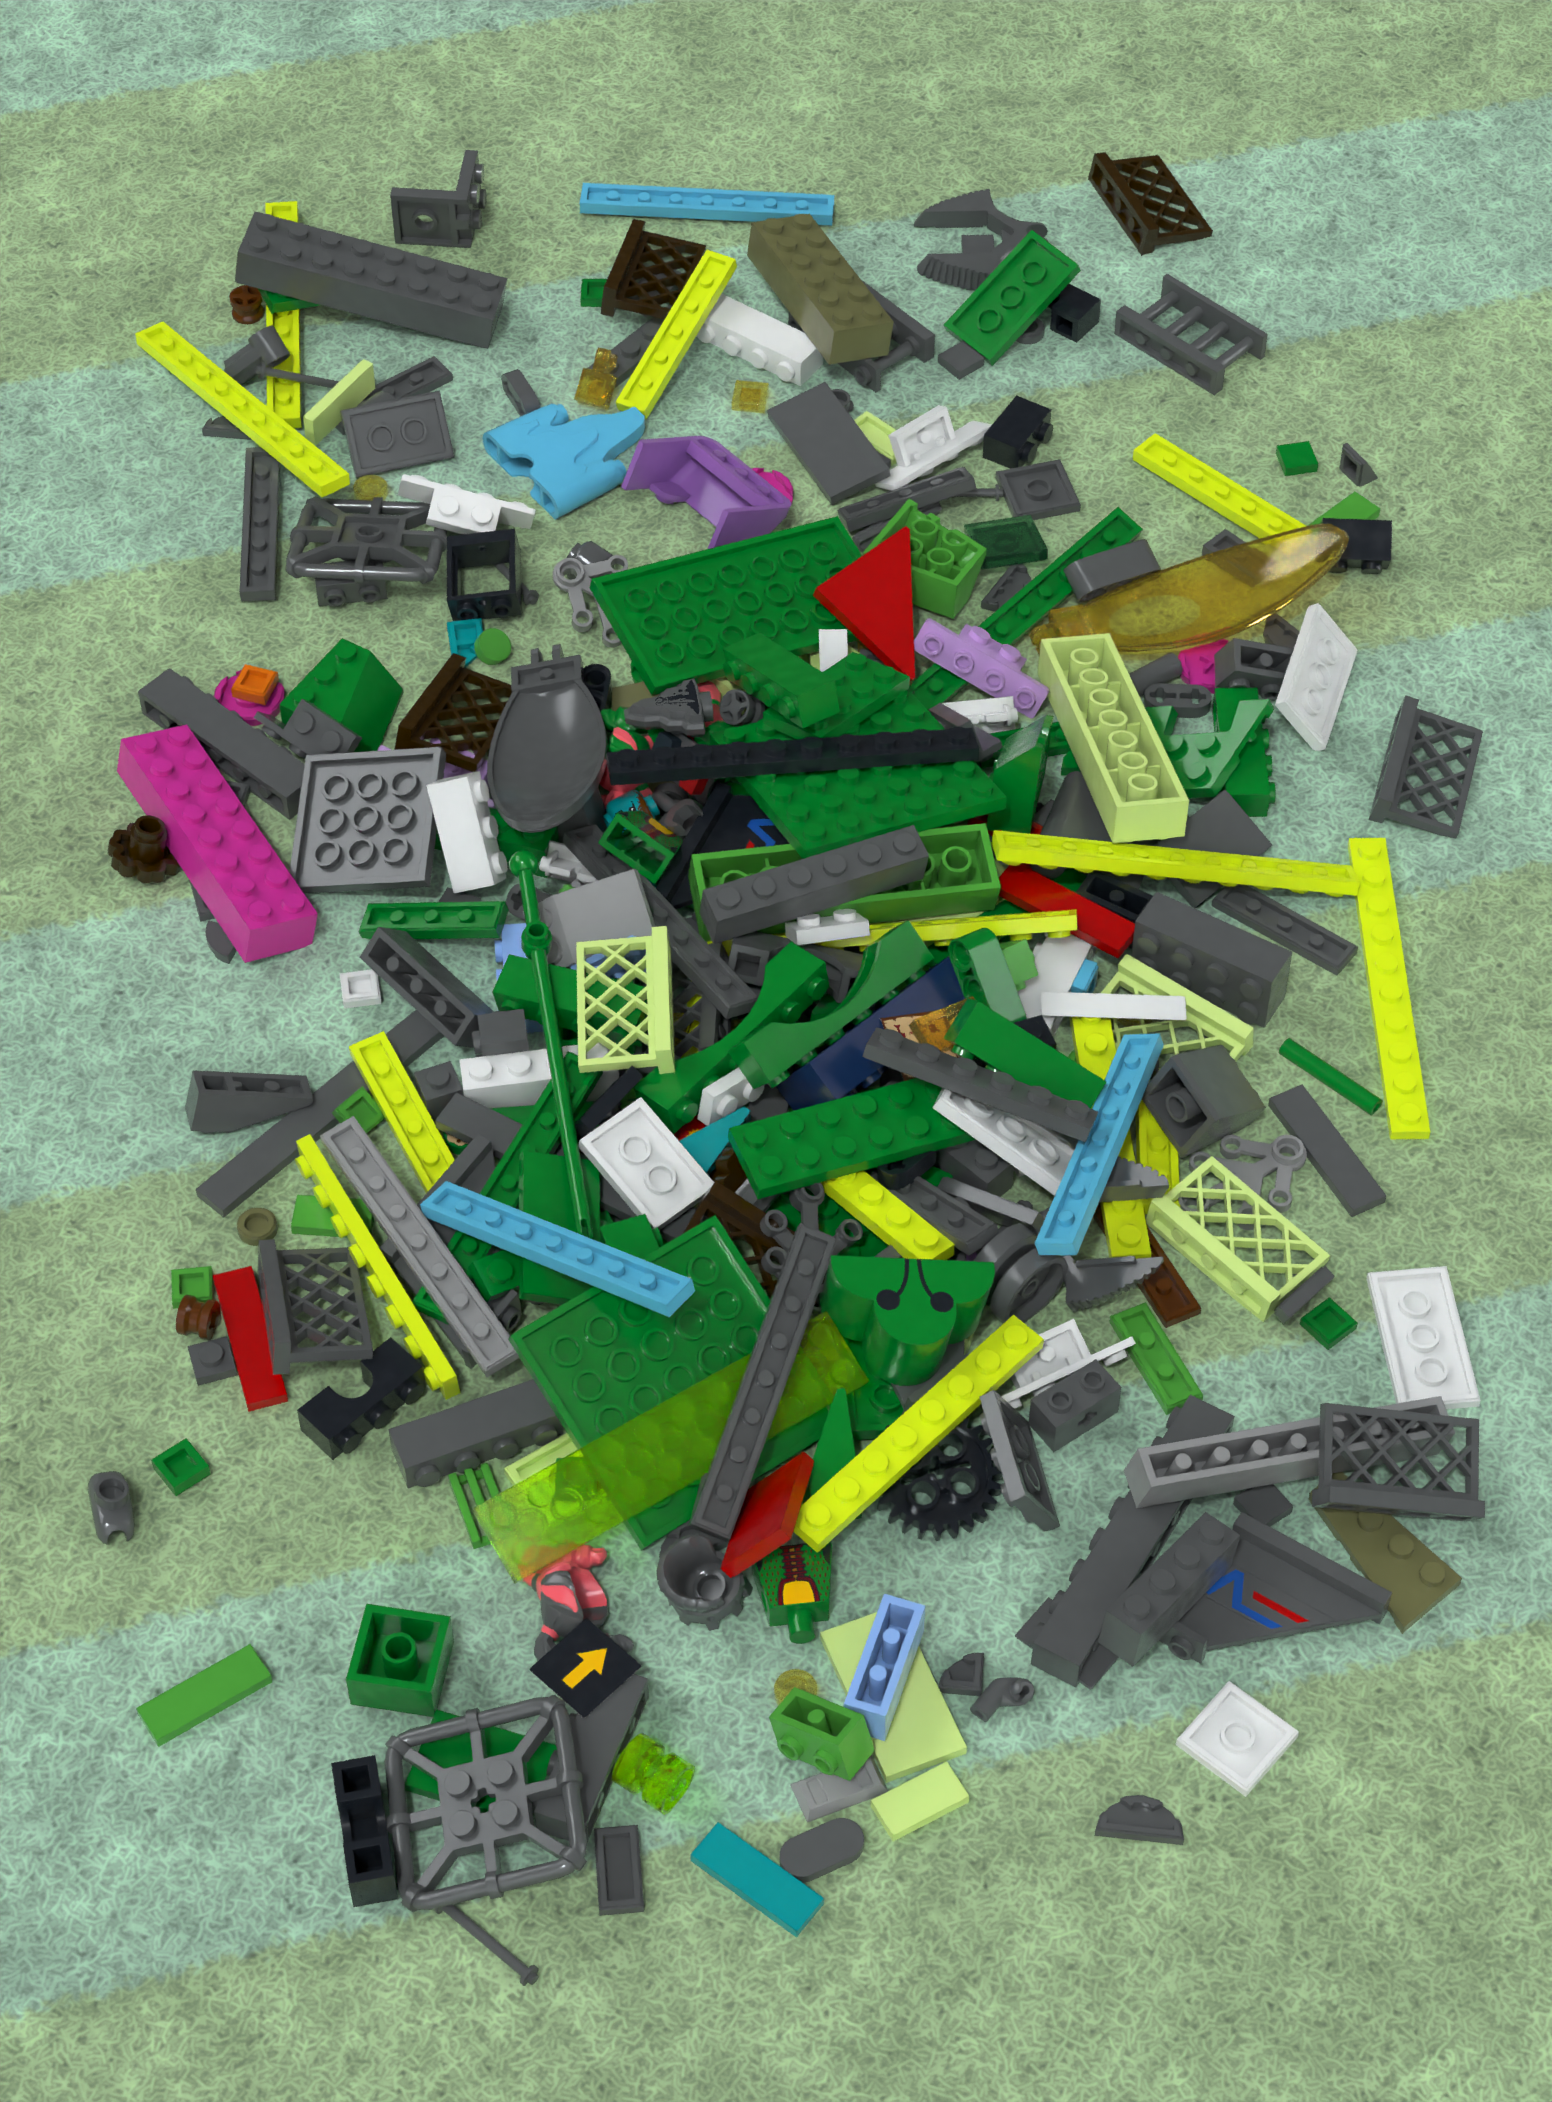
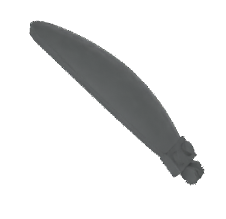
M561 644L552 646L553 660L544 661L539 648L531 649V664L511 667L512 694L502 711L490 745L487 780L494 805L503 820L509 826L521 832L545 831L571 818L594 794L607 765L608 739L599 708L589 689L584 684V666L581 655L564 657Z

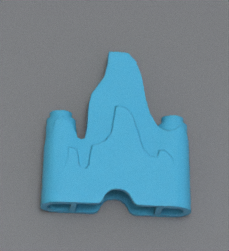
M550 404L485 432L482 437L483 445L486 452L510 476H525L532 479L534 487L530 491L531 497L554 519H558L615 489L616 486L623 482L627 473L626 468L620 460L614 461V459L643 436L645 416L636 407L614 414L583 416L568 422L569 417L562 404Z

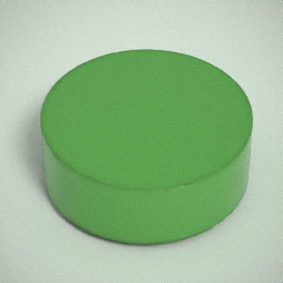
M489 628L476 638L474 649L477 657L482 662L488 665H497L510 655L511 642L503 631Z

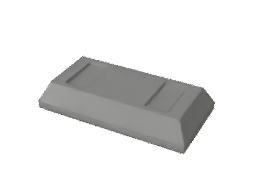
M872 1755L850 1781L834 1774L826 1775L819 1773L790 1784L807 1823L888 1792Z

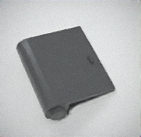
M1078 771L1069 773L1062 782L1040 835L1112 842L1082 773ZM1159 839L1133 841L1128 844L1154 846L1158 843ZM1030 864L1033 871L1048 879L1059 877L1066 869V867L1045 869L1037 864ZM1099 871L1137 889L1140 888L1144 875L1139 874L1117 876L1108 871Z

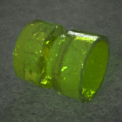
M642 1732L636 1735L622 1751L614 1766L612 1781L633 1795L642 1792V1801L665 1815L674 1808L688 1790L695 1774V1766L673 1752L665 1755V1747Z

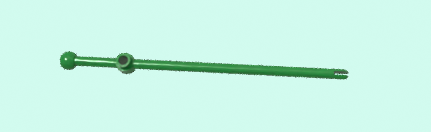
M519 850L511 856L509 868L512 874L519 879L526 928L521 936V948L526 957L532 960L576 1232L583 1235L582 1227H586L588 1238L593 1239L547 955L552 948V934L547 925L541 922L533 876L537 873L539 862L534 853L528 850Z

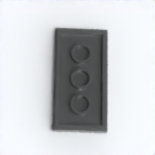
M826 382L767 410L770 421L831 505L890 476V468Z

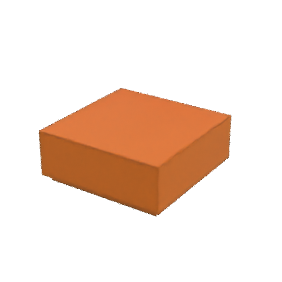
M245 664L231 688L232 697L266 705L279 682L278 672Z

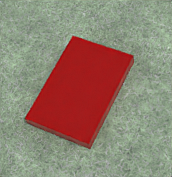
M802 1452L748 1489L720 1568L730 1578L737 1576L791 1540L814 1465V1460L807 1453Z

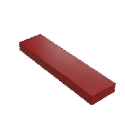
M1021 864L1018 866L1009 865L999 877L1001 886L999 896L1030 913L1077 909L1078 927L1077 930H1071L1070 934L1116 958H1119L1133 942L1135 923Z
M252 1266L212 1275L248 1412L288 1402L282 1374L273 1375L263 1305Z

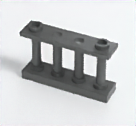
M1169 274L1163 276L1161 299L1139 314L1126 305L1116 311L1114 334L1213 395H1216L1223 389L1225 368L1246 352L1260 360L1265 357L1268 336L1264 331ZM1170 307H1174L1184 313L1182 317L1166 329L1152 322ZM1195 322H1199L1209 328L1206 333L1191 344L1177 337ZM1221 337L1235 344L1217 359H1213L1202 352Z
M862 281L894 321L891 340L893 339L900 345L889 351L888 355L881 356L874 361L868 358L838 364L851 373L860 385H866L876 393L881 390V372L908 355L917 357L923 363L934 358L935 334ZM789 312L788 325L804 332Z

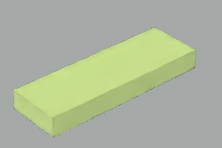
M364 359L360 361L303 416L305 438L316 446L342 421L341 410L357 407L375 389L373 363Z

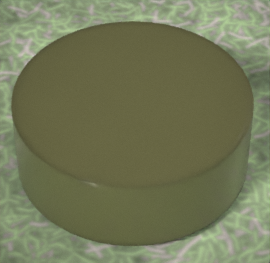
M251 1208L242 1213L237 1221L238 1235L248 1245L258 1246L259 1240H272L277 1234L276 1217L265 1208Z

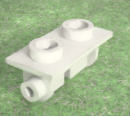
M1013 696L942 703L970 719L973 725L989 734L1016 729L1015 723L1018 722L1017 709L1014 708Z
M549 841L548 855L541 858L539 869L545 871V876L569 882L577 878V880L584 884L598 881L563 843Z

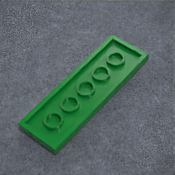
M919 1078L731 1127L727 1137L757 1199L904 1160L925 1152L936 1151L976 1140L933 1109L942 1087Z

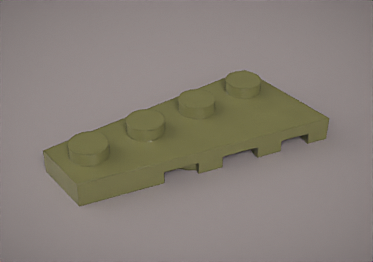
M1343 1472L1332 1474V1479L1345 1481L1348 1478ZM1312 1491L1309 1493V1498H1308L1309 1501L1311 1502V1504H1312ZM1314 1507L1336 1540L1340 1541L1357 1570L1361 1571L1366 1579L1392 1592L1388 1611L1402 1634L1461 1584L1462 1577L1392 1515Z

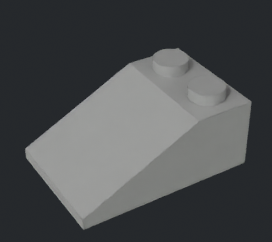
M636 869L554 894L538 903L541 922L547 925L552 934V948L547 955L548 964L569 969L577 964L576 942L627 938L631 935L636 937L652 936L651 927H656L638 870ZM594 954L586 955V959Z

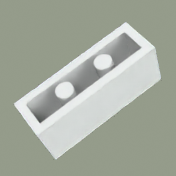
M480 771L440 779L426 785L453 893L493 886L505 880L507 860L504 853L499 850L496 838L498 836V825L494 816L490 814L487 802L489 800V789L485 780L481 779Z

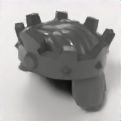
M699 1534L682 1536L681 1539L676 1540L673 1545H670L661 1554L656 1572L660 1591L668 1598L669 1606H673L679 1615L680 1621L687 1626L691 1622L706 1624L708 1630L711 1631L719 1629L718 1621L732 1613L736 1617L743 1609L740 1603L741 1597L750 1596L753 1587L742 1572L732 1578L726 1575L720 1569L725 1554L715 1550L708 1537Z

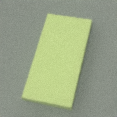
M877 1612L820 1632V1640L846 1696ZM919 1646L885 1741L871 1737L875 1749L872 1754L886 1783L967 1753V1746Z

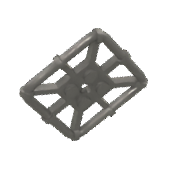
M315 496L307 499L306 505L301 510L297 526L291 531V545L286 558V572L294 578L354 579L355 583H364L365 580L419 581L425 584L433 581L434 575L438 571L442 553L447 549L446 535L448 530L434 527V531L410 530L426 524L431 504L424 502L383 501V497H374L373 500L321 499ZM322 517L335 525V527L311 526L313 518ZM310 542L327 543L303 552L304 547ZM403 546L428 547L429 551L426 561L403 548ZM334 558H341L345 561L356 560L355 565L321 564ZM369 559H375L382 563L394 560L404 567L367 566Z
M551 1695L550 1697H536L484 1711L474 1708L467 1710L464 1716L412 1728L400 1733L397 1737L392 1735L385 1744L388 1748L385 1755V1772L390 1815L386 1818L387 1831L392 1834L397 1887L402 1898V1906L415 1912L417 1910H432L489 1896L490 1899L503 1897L506 1891L559 1879L573 1873L575 1870L581 1871L587 1862L584 1858L587 1840L580 1796L583 1778L582 1773L577 1771L571 1722L564 1700L556 1695ZM540 1715L513 1752L488 1758L485 1728ZM554 1727L560 1773L555 1778L529 1784L527 1762ZM470 1732L473 1762L443 1769L411 1747ZM402 1759L438 1782L440 1806L414 1813L407 1812ZM563 1794L569 1847L564 1846L534 1826L531 1802ZM486 1795H489L490 1798L496 1797V1802L489 1804L488 1812L482 1813L480 1808L476 1807L477 1802ZM442 1824L444 1846L418 1882L415 1883L410 1832ZM530 1840L558 1858L555 1861L502 1873L499 1847ZM484 1851L485 1878L434 1890L458 1857Z

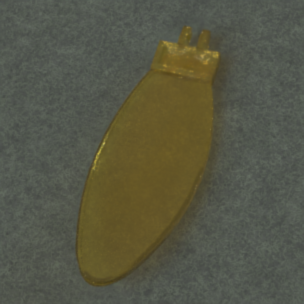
M1315 524L1206 554L1128 583L1085 605L1081 604L1049 610V623L1042 626L1039 625L1038 627L1035 626L1029 637L1033 645L1037 646L1038 654H1040L1041 639L1110 633L1119 654L1124 655L1166 653L1216 642L1264 621L1304 594L1339 561L1347 547L1349 536L1345 531L1332 524Z

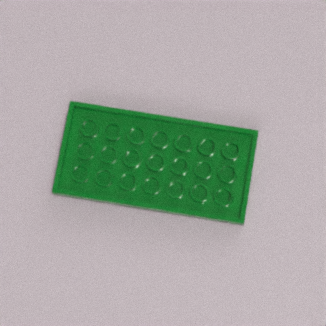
M836 516L592 578L589 588L649 692L654 696L668 688L676 687L685 680L695 679L696 683L699 684L726 676L723 669V664L726 662L723 648L759 632L796 656L819 651V629L847 628L813 596L816 587L856 561L862 554L839 517ZM847 629V643L859 640Z

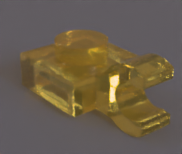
M598 347L592 370L583 368L574 397L575 401L609 409L617 377L610 374V372L615 368L618 357L616 354H611V350Z

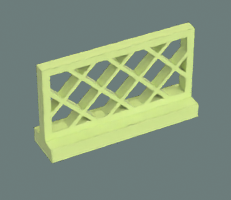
M667 926L651 927L652 936L576 942L578 1068L580 1073L629 1069L631 1066L634 1068L658 1066L659 1074L675 1072L672 964ZM646 949V955L635 965L623 958L630 951ZM602 953L608 957L597 968L586 962V955ZM617 963L628 972L615 982L607 977L605 973ZM635 977L647 984L636 996L624 988ZM598 980L609 989L599 998L595 999L586 990ZM616 994L628 1001L617 1013L605 1006ZM636 1008L648 1015L637 1027L625 1020ZM599 1011L609 1020L596 1030L587 1024V1021ZM617 1025L629 1032L618 1044L606 1037ZM639 1039L648 1046L649 1053L631 1055L626 1049ZM598 1042L610 1050L602 1058L587 1059V1052Z
M1128 954L1119 962L1118 972L1101 992L1103 994H1114L1121 986L1134 995L1185 997L1186 1020H1167L1145 1024L1144 1019H1139L1140 1025L1118 1028L1117 1018H1111L1113 1037L1116 1038V1051L1124 1034H1147L1168 1029L1172 1044L1164 1045L1160 1055L1168 1053L1176 1055L1180 1051L1223 1045L1231 1051L1229 1053L1230 1056L1237 1062L1241 1055L1245 1056L1253 1047V1027ZM1189 1026L1197 1031V1040L1177 1043L1174 1028Z
M1213 1156L1208 1158L1166 1195L1164 1194L1162 1198H1154L1150 1203L1146 1216V1224L1262 1322L1266 1321L1275 1312L1274 1310L1317 1270L1323 1267L1330 1258L1326 1251ZM1209 1172H1212L1223 1182V1189L1202 1188V1178ZM1180 1197L1196 1198L1197 1211H1183L1174 1202ZM1203 1198L1224 1199L1225 1213L1204 1212ZM1231 1200H1245L1252 1206L1253 1214L1232 1213ZM1205 1222L1226 1223L1227 1237L1210 1234L1205 1229ZM1233 1223L1254 1224L1255 1238L1234 1237ZM1260 1225L1276 1226L1282 1231V1239L1261 1238ZM1234 1247L1255 1248L1256 1262L1242 1261L1235 1255ZM1262 1249H1283L1284 1263L1263 1262ZM1290 1250H1303L1314 1260L1309 1264H1291ZM1264 1272L1285 1273L1286 1284L1277 1291L1265 1280Z

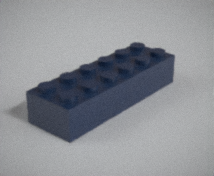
M946 957L931 967L922 977L899 991L898 995L874 1010L869 1017L846 1031L845 1035L835 1041L833 1045L825 1047L816 1057L797 1068L787 1079L776 1086L793 1111L854 1095L882 1076L881 1074L887 1069H891L862 1057L866 1044L875 1029L878 1027L884 1030L880 1018L936 1010L943 1011L947 1024L956 1017L965 1003V998L950 957Z

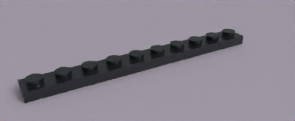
M952 727L943 730L917 729L912 732H879L869 735L844 734L839 737L825 738L810 736L795 740L770 739L765 742L751 743L736 741L730 744H697L691 747L677 748L662 746L647 750L623 749L617 752H607V767L611 785L975 761L979 759V746L973 728Z

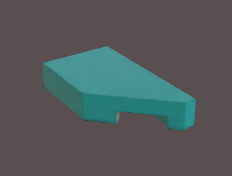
M481 618L447 622L451 655L455 653L466 657L464 668L468 667L477 658L474 643L476 638L483 632Z

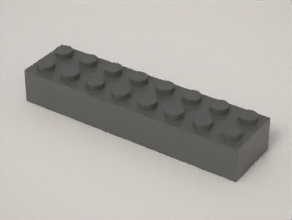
M256 211L252 216L237 252L235 273L236 283L487 349L491 343L503 307L508 279Z

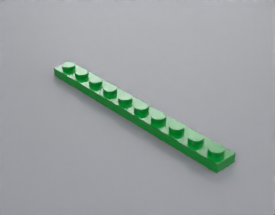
M1117 507L978 627L986 630L990 634V638L1000 644L1013 646L1074 593L1063 571L1068 565L1081 558L1131 543L1139 537L1143 529ZM934 663L909 686V690L928 710L939 703H947L967 686L969 682Z

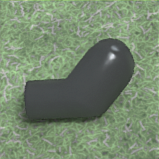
M997 1678L989 1684L970 1707L972 1714L987 1722L999 1707L1025 1705L1034 1696V1686L1028 1679Z

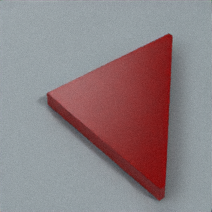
M905 526L816 587L813 596L886 666H890L896 671L910 676L911 685L915 679L910 529Z

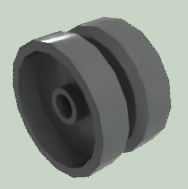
M1020 1223L1009 1226L998 1233L983 1247L974 1259L977 1262H994L995 1276L985 1305H990L992 1314L1002 1323H1005L1012 1315H1015L1025 1323L1045 1308L1059 1291L1068 1269L1066 1260L1060 1255H1039L1035 1246L1038 1235L1028 1226Z

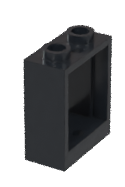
M515 528L447 536V604L453 621L481 618V620L506 618L508 616L522 615L521 549ZM509 563V590L462 595V568Z

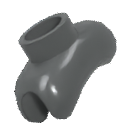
M117 1471L94 1474L88 1482V1495L96 1535L103 1544H107L109 1535L113 1531L121 1530L125 1533L126 1541H129L134 1535L135 1524L128 1483L124 1476Z

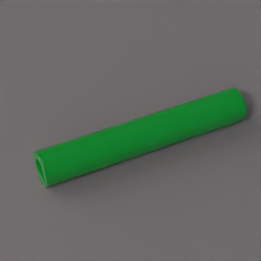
M1291 1038L1286 1039L1279 1049L1280 1055L1372 1116L1381 1107L1382 1099Z

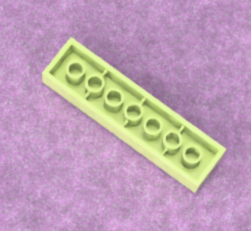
M1110 633L1041 639L1038 677L1041 683L1049 688L1047 697L1112 843H1131L1133 841L1165 840L1174 837H1184L1189 799Z

